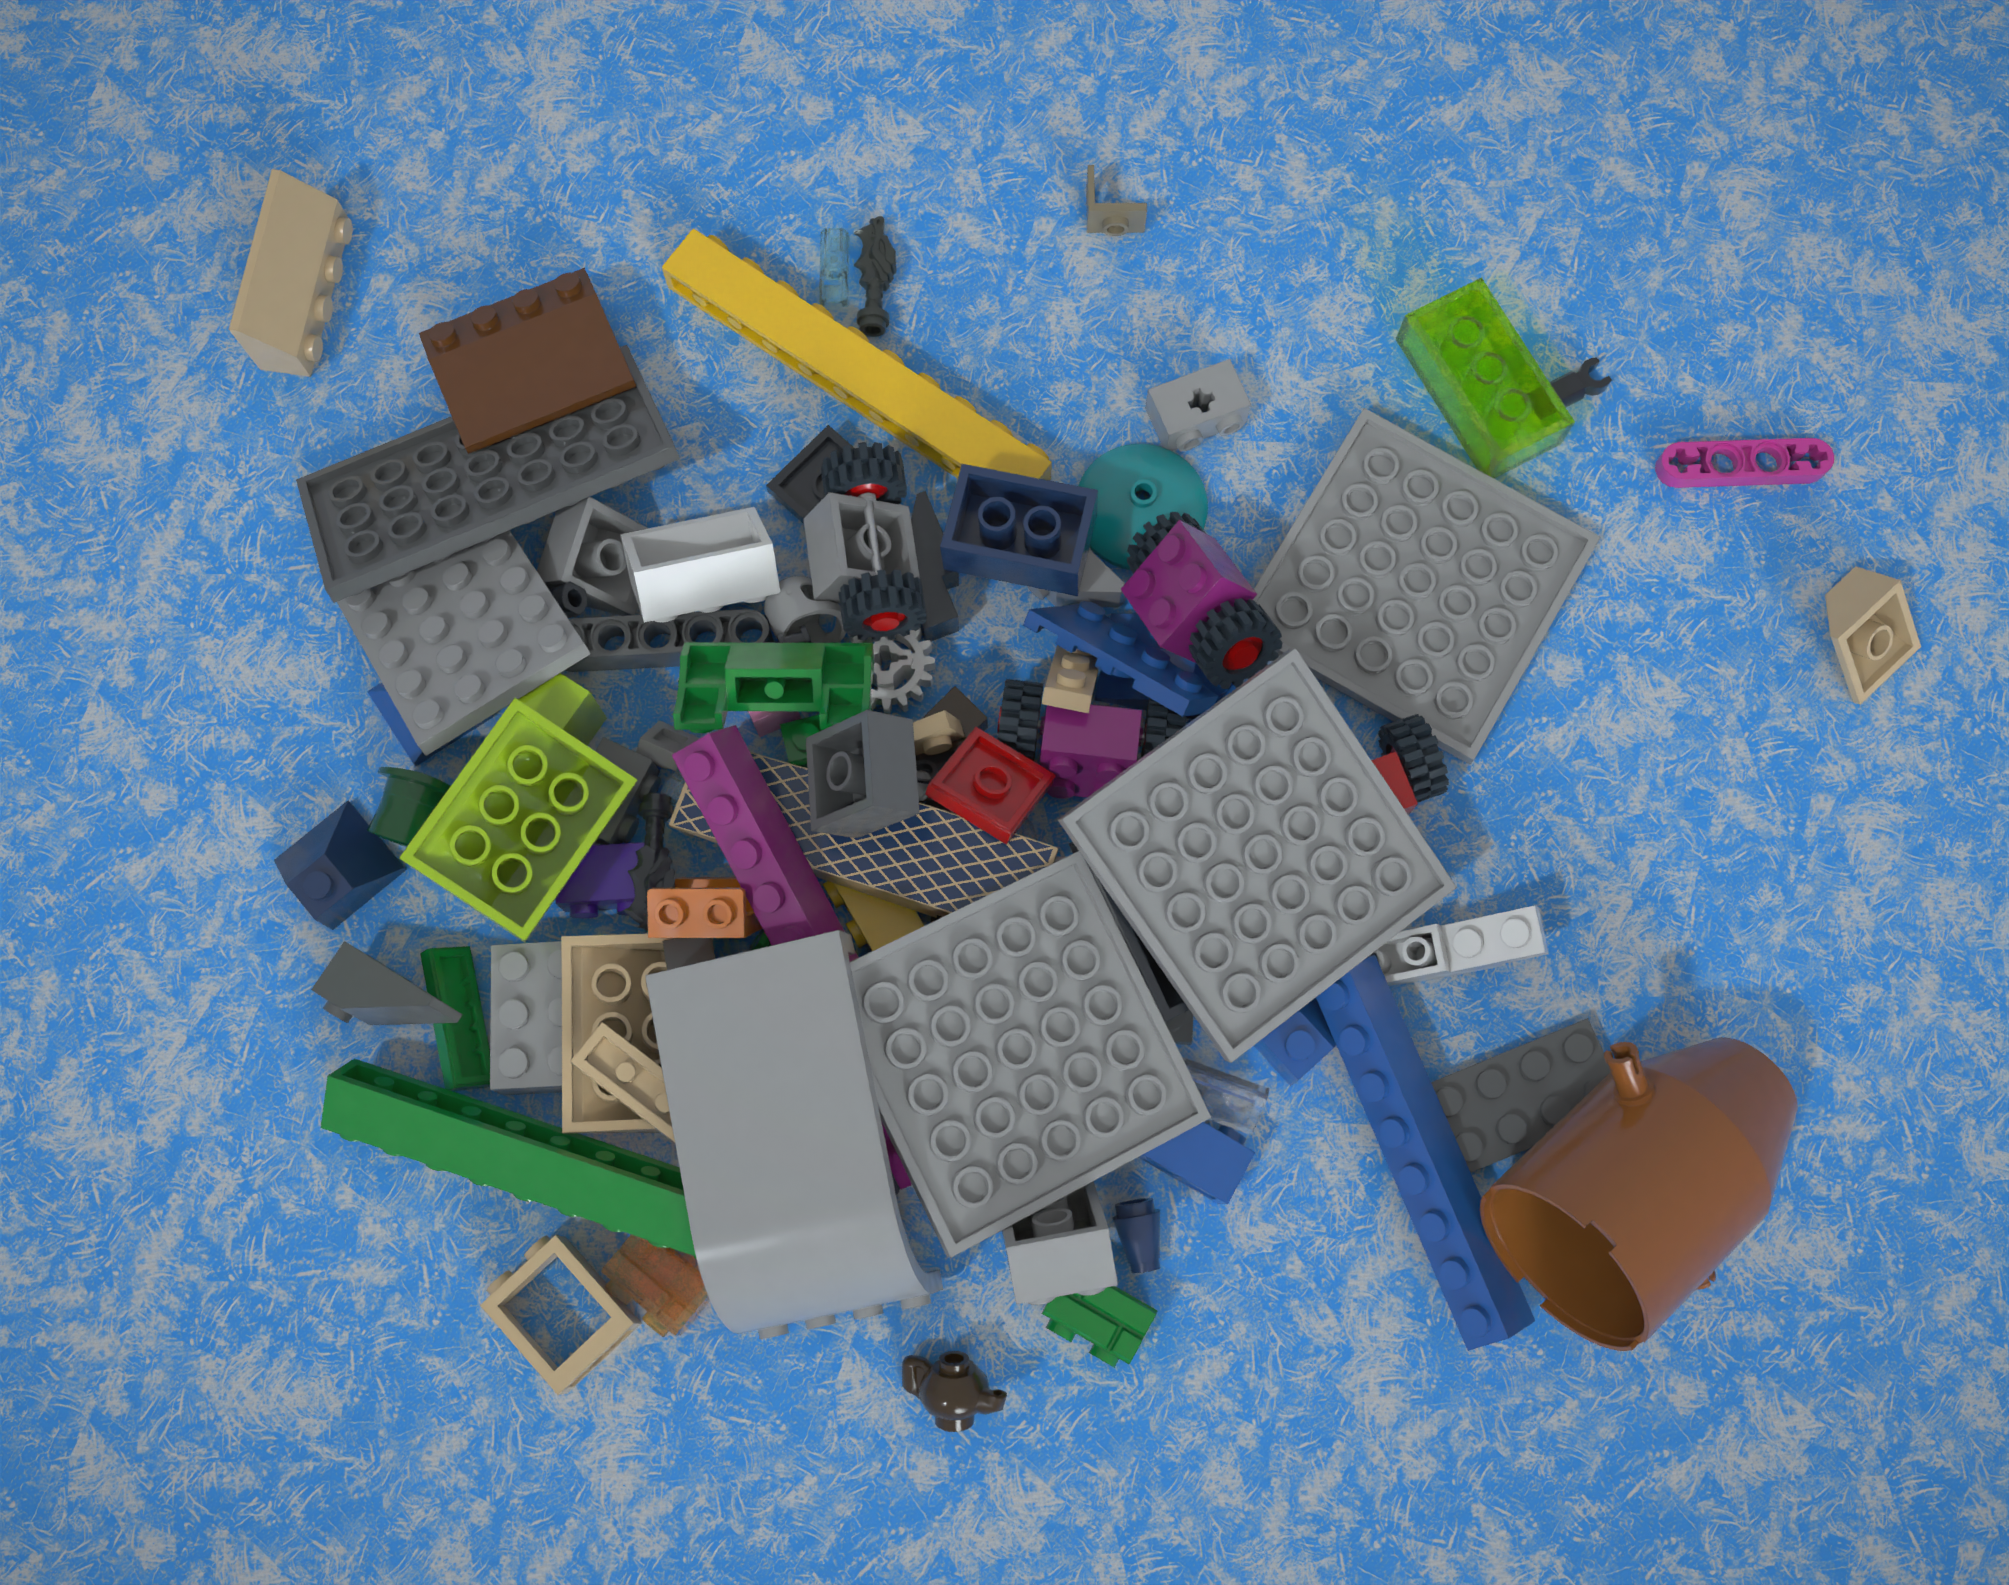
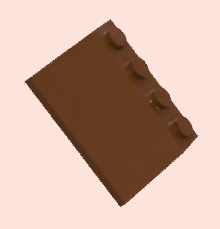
M585 268L572 273L562 274L556 279L534 288L521 290L514 296L491 305L478 307L471 313L448 322L438 323L432 328L419 333L428 361L468 454L636 387Z

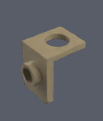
M1088 165L1086 180L1087 233H1105L1109 236H1121L1126 233H1144L1147 203H1095L1094 165Z

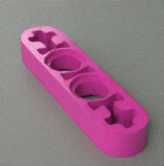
M1816 438L1677 442L1669 445L1659 456L1655 464V472L1663 484L1674 488L1810 484L1820 480L1834 464V453L1826 442ZM1768 453L1773 456L1777 463V470L1767 472L1760 469L1755 460L1756 454ZM1808 453L1810 459L1813 461H1818L1819 464L1815 468H1812L1811 463L1809 461L1799 460H1801L1804 457V455ZM1716 454L1727 456L1732 461L1733 471L1730 473L1717 471L1712 465V456ZM1674 457L1678 458L1679 464L1688 465L1682 473L1678 471L1677 466L1669 464ZM1699 457H1701L1699 464H1694ZM1796 461V462L1789 468L1790 462Z

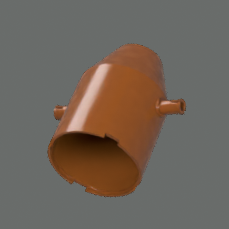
M1727 1037L1715 1038L1640 1061L1639 1051L1635 1044L1631 1042L1613 1044L1610 1046L1611 1051L1606 1050L1604 1052V1058L1611 1073L1509 1168L1482 1196L1480 1203L1482 1224L1490 1244L1505 1268L1517 1283L1525 1277L1546 1299L1540 1307L1559 1323L1584 1339L1617 1351H1632L1639 1343H1645L1695 1290L1711 1286L1709 1280L1715 1282L1716 1273L1714 1270L1768 1214L1797 1114L1798 1103L1792 1085L1779 1067L1762 1052L1740 1040Z

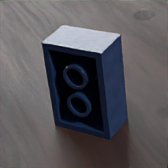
M962 464L940 546L943 569L1078 596L1097 518L1098 490Z

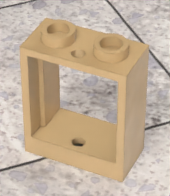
M546 1235L526 1251L524 1257L528 1261L514 1274L508 1270L490 1284L486 1290L490 1296L480 1306L557 1395L569 1393L642 1323L565 1236L555 1235L550 1239ZM556 1257L563 1262L611 1317L559 1367L505 1307L514 1296Z

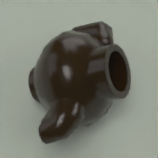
M945 1352L940 1355L939 1360L934 1364H931L926 1358L917 1355L906 1356L902 1361V1387L906 1392L915 1395L928 1413L935 1416V1425L941 1430L948 1432L967 1430L973 1426L975 1414L986 1415L1001 1411L1004 1408L1007 1393L1000 1389L991 1390L987 1376L972 1360H969V1356L964 1352Z

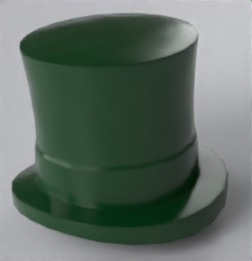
M379 767L378 773L387 777L381 802L367 831L385 840L407 847L451 786L439 779L413 770Z

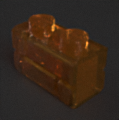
M630 1235L622 1247L617 1250L601 1271L610 1279L605 1285L606 1289L626 1305L632 1299L647 1311L642 1320L662 1337H665L669 1331L675 1336H681L710 1302L699 1270L674 1249L656 1247L650 1244L648 1240L634 1235Z

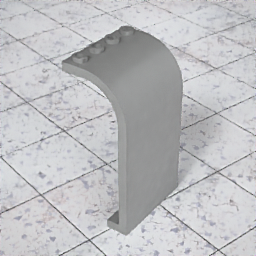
M840 930L645 975L698 1267L714 1310L723 1324L736 1334L758 1330L759 1339L775 1337L789 1333L787 1324L805 1320L807 1329L823 1327L836 1323L835 1314L852 1310L854 1320L884 1313L882 1304L895 1301L901 1302L902 1310L931 1304L930 1294L943 1290L940 1269L927 1273L921 1269L913 1255L903 1227L848 956L855 954L852 936Z

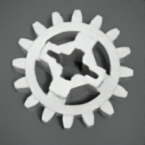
M921 628L917 631L910 630V635L905 637L897 634L895 635L896 639L893 640L881 637L880 641H876L873 644L874 673L872 683L878 688V691L871 689L872 711L876 705H882L884 713L890 714L892 705L898 704L902 711L906 712L908 711L907 699L912 697L919 702L924 699L920 686L932 687L933 677L926 671L936 669L935 658L927 656L932 652L930 640L919 642L922 637ZM849 636L852 643H872L871 637L862 641L858 640L857 636L853 638ZM894 640L903 643L910 650H902L894 643ZM882 660H891L890 670L881 671ZM904 679H910L904 686L896 689Z

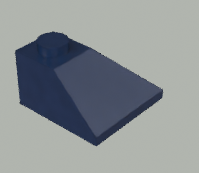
M346 801L274 859L287 887L316 921L332 930L407 870L380 837L367 831L369 824L350 801Z

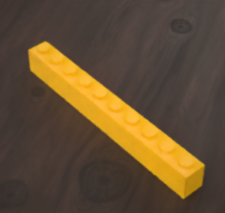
M693 228L663 264L662 271L670 290L957 479L961 465L966 464L1051 480L1052 462L1040 447L1031 443L1025 445L1013 437L1010 429L997 420L988 421L979 415L975 407L966 399L960 396L953 398L941 390L939 384L931 376L922 372L916 374L907 368L903 360L894 352L888 349L879 350L870 344L868 338L853 326L846 328L835 321L832 314L818 303L810 305L801 299L796 290L785 281L778 280L775 282L764 275L763 270L753 260L747 257L741 260L729 252L728 247L716 236L708 235L706 237Z

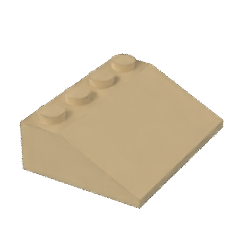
M648 934L561 936L562 1133H660L572 1065L570 1061L603 1022L661 1067L645 975L667 970L662 941L676 938H648Z

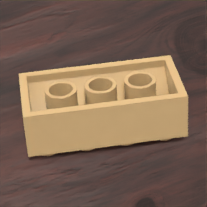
M275 169L271 170L229 331L260 370L311 377L315 362H318L322 356L323 342L321 336L325 322H329L332 317L333 302L331 297L335 283H339L342 278L343 264L341 258L345 244H349L352 239L353 226L351 219L348 218L336 198L281 170Z

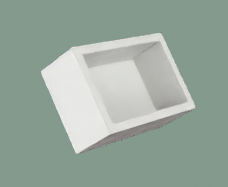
M755 507L621 534L630 583L644 623L650 621L668 622L677 618L678 615L696 611L704 613L715 612L724 605L742 601L756 603L765 600L767 596L780 593L773 543Z

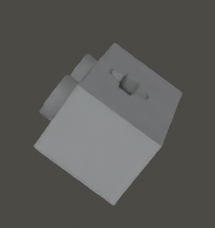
M1228 359L1148 389L1145 409L1163 448L1171 451L1176 449L1188 451L1200 445L1205 438L1218 433L1220 436H1228L1240 430L1247 422L1251 403L1231 360Z

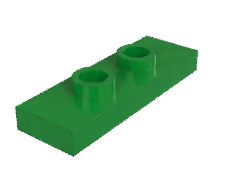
M470 946L428 948L420 953L427 992L463 1014L457 1023H433L445 1089L460 1091L487 1088L490 1086V1048Z

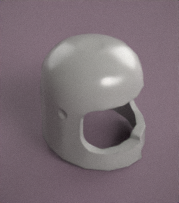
M802 575L785 578L779 581L780 593L767 596L765 599V617L776 638L779 633H782L785 637L799 632V627L803 625L806 626L812 643H839L845 637L846 632L843 630L840 605L827 600H814L812 580L809 577ZM821 614L836 616V624L832 632L825 633L820 627L819 618Z

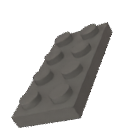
M1587 1018L1431 1083L1470 1172H1474L1532 1148L1611 1071L1605 1061L1603 1049Z

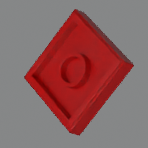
M975 727L928 784L925 795L1007 845L1050 789L1056 775L978 727Z

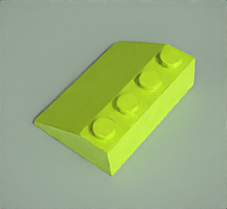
M515 697L399 859L525 943L631 792L637 779Z

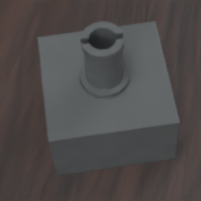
M865 710L806 738L811 831L859 838L920 814L919 801H924L928 797L925 795L928 784L918 783L917 780L930 781L931 777L925 771L916 770L913 719Z

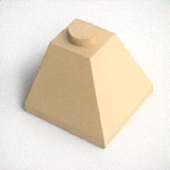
M1855 566L1825 594L1832 643L1852 701L1861 705L1921 648V644L1901 580Z

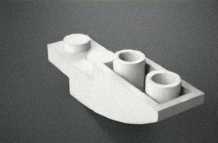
M1534 905L1446 925L1433 924L1401 931L1370 956H1376L1388 985L1392 986L1505 966V963L1543 956L1549 953L1539 907Z

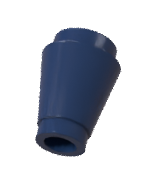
M1140 1198L1115 1204L1116 1216L1112 1217L1130 1264L1131 1273H1145L1160 1269V1209H1155L1153 1198Z

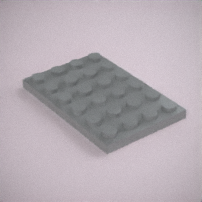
M510 530L496 535L488 541L479 542L455 552L445 559L436 560L414 569L401 577L390 579L366 589L358 595L350 596L337 602L415 742L426 756L508 706L515 697L517 699L521 698L591 654Z

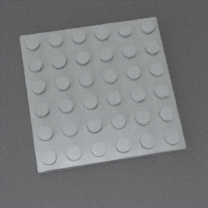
M1363 408L1254 587L1257 596L1253 600L1258 605H1261L1281 632L1282 649L1276 650L1279 657L1286 651L1296 648L1317 679L1393 722L1415 714L1423 716L1425 724L1429 723L1432 728V736L1436 735L1439 743L1437 746L1470 765L1477 756L1601 537Z
M1296 648L1286 651L1058 819L1221 1056L1230 1063L1457 888Z
M1080 851L850 962L880 1118L947 1257H954L1211 1118Z

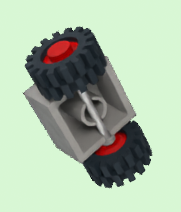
M862 442L858 443L859 448L853 449L851 445L843 446L842 453L835 450L830 453L831 458L825 457L823 465H821L825 497L803 519L813 595L816 601L827 600L840 604L843 630L847 632L848 636L852 638L857 636L858 640L862 641L871 637L872 642L880 641L881 637L893 640L896 639L895 635L897 634L905 637L910 635V630H919L921 624H925L927 617L909 506L899 505L902 502L901 498H905L907 494L904 466L901 453L899 451L894 452V447L887 445L885 448H882V443L874 442L872 447H867V443Z

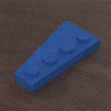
M1082 601L1080 604L1029 609L1023 626L1035 633L1045 628L1058 635L1055 644L1070 653L1078 649L1098 658L1095 667L1109 675L1113 674L1122 678L1132 677L1134 679L1133 689L1182 717L1202 714L1212 707L1218 698L1217 694L1203 685L1204 681L1201 677L1177 667L1170 662V656L1160 649L1149 647L1137 638L1138 634L1135 630L1128 626L1117 624L1105 615L1106 611L1101 606L1093 602Z

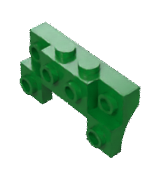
M684 642L680 655L677 699L673 711L674 730H690L694 733H708L713 730H721L724 728L728 711L820 712V730H824L865 710H872L873 643Z

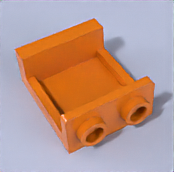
M679 877L675 879V888H652L647 892L648 938H745L763 929L746 898L745 889L741 888L736 877Z

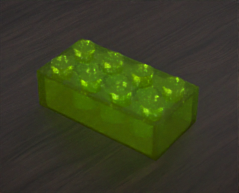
M1482 277L1405 315L1395 340L1477 470L1492 478H1496L1562 444L1575 421Z

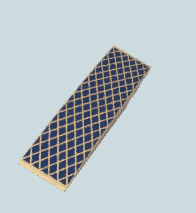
M750 752L815 876L829 882L936 918L937 915L944 917L1055 862L1058 853L1057 847L1018 834H1014L1006 845L959 815L919 803L920 814L859 838L811 831L808 769ZM685 782L668 824L669 827L717 843Z

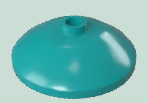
M1129 444L1112 449L1097 458L1088 467L1078 486L1098 490L1097 518L1089 548L1100 558L1119 568L1131 570L1126 557L1130 556L1127 552L1128 546L1137 545L1133 540V536L1136 532L1143 535L1146 532L1143 525L1148 521L1152 526L1157 524L1156 517L1164 514L1167 520H1169L1170 512H1178L1180 516L1183 513H1187L1192 518H1195L1203 530L1205 528L1208 514V499L1200 476L1183 457L1161 446ZM1145 490L1150 493L1151 497L1147 500H1141L1136 497L1135 493Z

